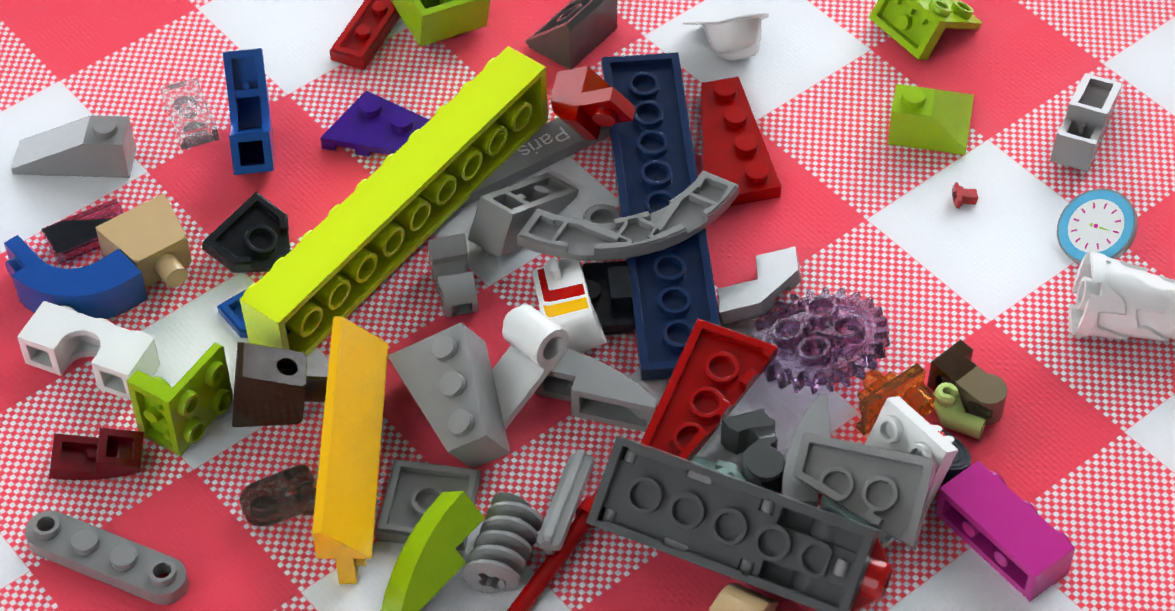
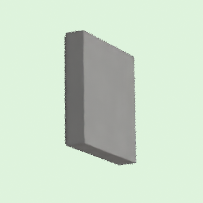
M394 459L376 529L377 540L405 544L425 511L442 492L464 491L476 505L481 483V470ZM468 537L456 550L465 551Z

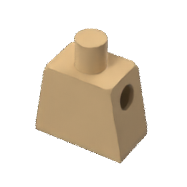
M164 193L95 227L102 255L105 257L120 249L142 272L145 287L163 280L169 288H175L183 284L187 279L188 272L185 267L189 266L192 262L188 239Z

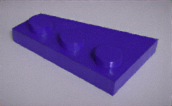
M366 90L320 137L322 149L333 151L336 150L337 146L355 149L356 155L370 157L372 152L390 155L408 141L410 135L415 130L421 129L430 119Z

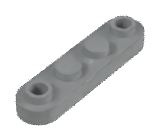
M58 511L38 513L26 525L25 536L30 550L35 555L155 604L167 605L180 600L188 590L189 581L185 566L176 558ZM162 573H169L165 578H157Z

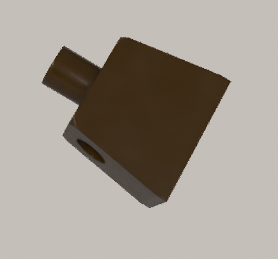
M238 342L232 427L299 424L303 419L304 402L325 403L327 377L306 376L307 355L303 352Z

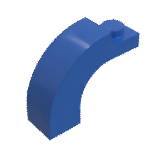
M263 48L224 51L222 53L230 112L231 130L229 140L234 175L274 171L273 131Z
M19 235L4 242L9 259L5 261V266L13 278L19 301L34 313L43 301H47L58 306H69L79 313L96 319H109L123 314L148 300L142 272L120 249L91 265L81 268L64 269L45 263Z

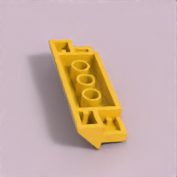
M333 316L312 535L316 558L335 559L339 584H357L359 566H366L367 559H372L389 344L346 318Z

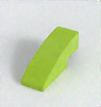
M464 491L442 492L425 511L409 535L394 565L384 594L381 611H420L465 565V560L457 552L456 548L485 517Z

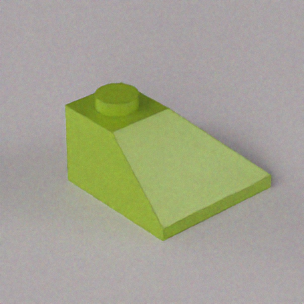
M896 84L887 144L966 155L974 95Z

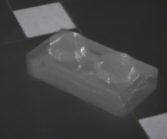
M197 77L159 87L162 101L181 150L219 140L216 124Z

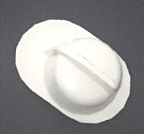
M755 13L720 21L683 22L682 25H703L711 49L718 57L725 60H739L754 56L759 52L761 21L769 18L770 15L768 13Z

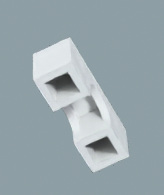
M47 301L42 302L17 336L26 364L60 376L63 375L68 366L75 360L83 357H94L91 365L98 389L131 400L126 381L138 369L153 377L160 366L155 340L146 333L138 330L131 331L114 325L104 318L96 319L79 313L69 306H58Z

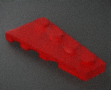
M697 319L640 443L692 461L722 424V419L731 413L777 356L778 346Z

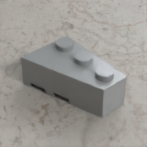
M458 323L387 355L448 453L472 469L511 453L486 341L463 323Z

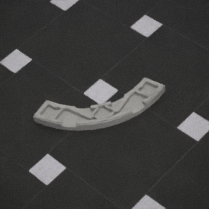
M702 171L697 179L686 190L671 199L666 207L653 213L646 211L632 216L614 218L613 223H592L588 219L565 217L537 208L517 235V245L538 253L574 260L604 261L643 256L683 242L713 223L729 208L739 195V185Z

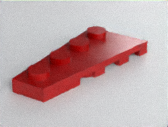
M739 76L701 83L703 171L739 185V195L730 206L781 197L780 181Z

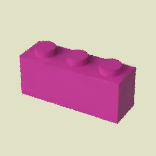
M979 460L939 488L935 514L1028 601L1031 602L1069 573L1075 547L1071 544L1069 538L1062 531L1054 529L1038 514L1030 502L1022 500L1006 486L1005 481L999 474L987 469Z

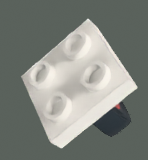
M899 396L886 399L865 445L936 460L937 467L925 515L939 487L967 469L971 463L969 451L961 441L944 431L941 426L930 425Z

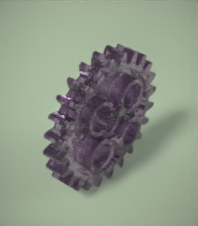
M824 287L820 295H815L811 289H807L806 297L801 299L793 293L790 295L791 303L775 302L777 312L767 311L764 314L765 321H756L757 332L751 333L753 338L778 346L777 356L764 371L766 381L771 382L777 379L780 389L792 383L794 393L800 392L804 386H810L811 393L816 394L819 386L823 385L826 386L829 392H833L835 383L841 382L846 387H850V377L855 376L864 380L866 378L864 368L877 369V359L886 358L885 347L890 346L887 318L883 317L882 307H874L873 298L871 297L862 300L859 291L847 297L845 288H840L836 294H830L829 288Z

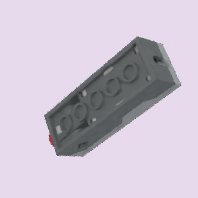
M618 436L616 437L586 521L590 525L818 611H858L873 602L881 600L887 590L893 570L881 545L886 533L884 531L643 443Z

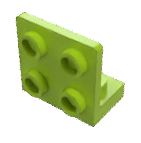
M878 0L868 17L918 60L928 59L945 28L979 30L982 22L972 15L974 10L966 3L958 0Z
M216 342L213 343L173 388L163 378L157 376L153 378L138 369L126 381L138 430L144 432L145 438L180 457L192 444H196L202 438L206 428L218 414L221 415L227 411L233 398L224 347Z

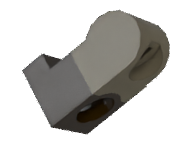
M960 339L931 361L927 386L935 391L941 383L947 382L955 385L959 391L965 412L986 419L985 425L994 424L1003 415L1008 390L1006 383L996 375L985 373L971 361L973 349Z

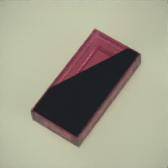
M115 198L42 228L43 238L58 264H62L100 248L95 227L124 213V210Z

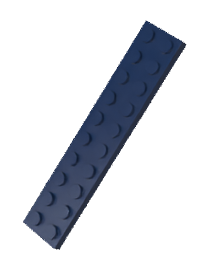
M679 53L601 57L603 80L611 87L617 89L636 107L633 121L609 126L620 217L632 216L646 211L653 213L669 205L671 199L686 190L698 177ZM706 228L683 242L643 256L626 258L632 292V311L641 380L667 379L671 377L697 319L721 326Z

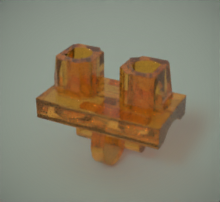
M916 363L898 376L892 371L883 375L876 369H871L864 373L862 376L864 389L857 393L860 400L861 420L856 423V428L864 436L871 432L886 399L899 396L921 417H925L932 412L935 396L924 385L926 371Z

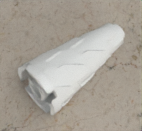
M1089 251L1090 253L1085 254L1078 268L1072 293L1077 294L1076 304L1070 303L1069 329L1072 335L1129 340V337L1165 342L1175 339L1174 279L1147 273V268L1112 259L1101 253Z

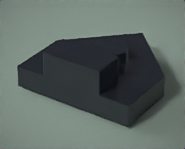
M255 192L203 241L202 250L233 273L269 272L280 257H285L291 251L288 216L259 193Z
M626 261L584 264L582 269L590 300L604 334L634 333L632 292Z

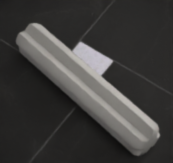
M577 449L574 454L569 455L537 536V547L543 549L548 555H553L555 551L562 549L594 466L593 456L586 454L584 449Z

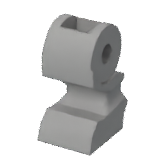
M465 233L429 239V263L433 280L436 282V292L440 294L445 318L478 312V298L473 271L469 272L468 251Z

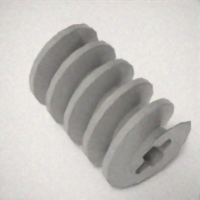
M499 492L494 495L491 502L492 506L487 511L486 520L483 521L479 531L480 535L476 538L474 549L471 551L467 560L468 564L465 565L462 573L466 583L480 592L490 594L498 593L501 590L513 591L518 589L521 582L519 575L524 574L527 567L525 561L532 554L531 546L535 545L538 536L537 532L540 531L543 524V518L536 510L531 508L524 499L511 493Z

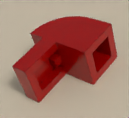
M589 66L559 71L556 74L551 95L552 109L563 122L582 138L598 140L601 126L609 127L617 123L633 121L636 107L617 89L605 82Z

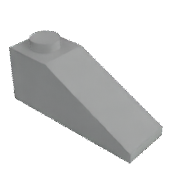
M90 115L19 140L11 168L12 173L18 175L130 178L137 150L129 116Z
M545 173L480 196L468 240L480 246L484 253L493 257H503L523 249L524 247L517 245V235L536 209L558 215L577 197L579 189L549 173Z

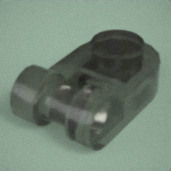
M298 465L246 486L240 496L242 514L246 521L254 526L265 527L299 514L313 515L316 488L312 485L314 477L309 467ZM288 491L297 492L290 496H285V493Z

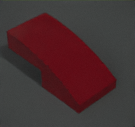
M100 427L99 438L54 433L49 479L98 480L139 473L144 432Z

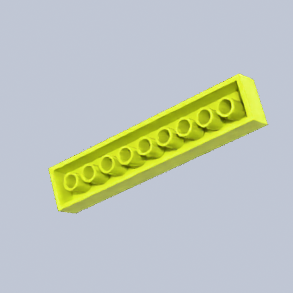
M509 46L497 57L490 59L485 68L472 81L466 82L453 99L446 105L440 106L434 116L421 129L415 130L402 147L394 154L388 155L382 165L368 179H363L357 185L355 191L341 204L335 205L330 210L328 216L316 228L303 235L299 244L285 257H280L265 276L245 290L239 300L249 343L303 352L308 356L332 333L333 316L347 318L470 198V194L548 121L546 67ZM286 327L291 331L290 334H287Z

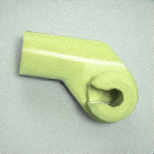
M947 382L938 385L932 395V403L941 425L947 429L980 439L985 428L986 419L965 412L959 391L955 385Z

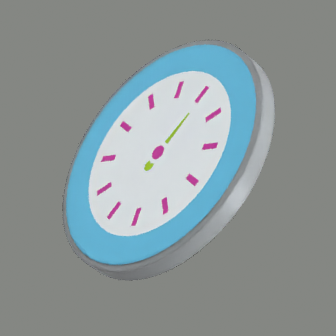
M1093 189L1084 192L1070 201L1062 211L1057 224L1058 243L1063 252L1078 264L1081 263L1086 253H1090L1089 251L1101 253L1112 259H1118L1130 248L1138 230L1136 210L1131 202L1117 191Z

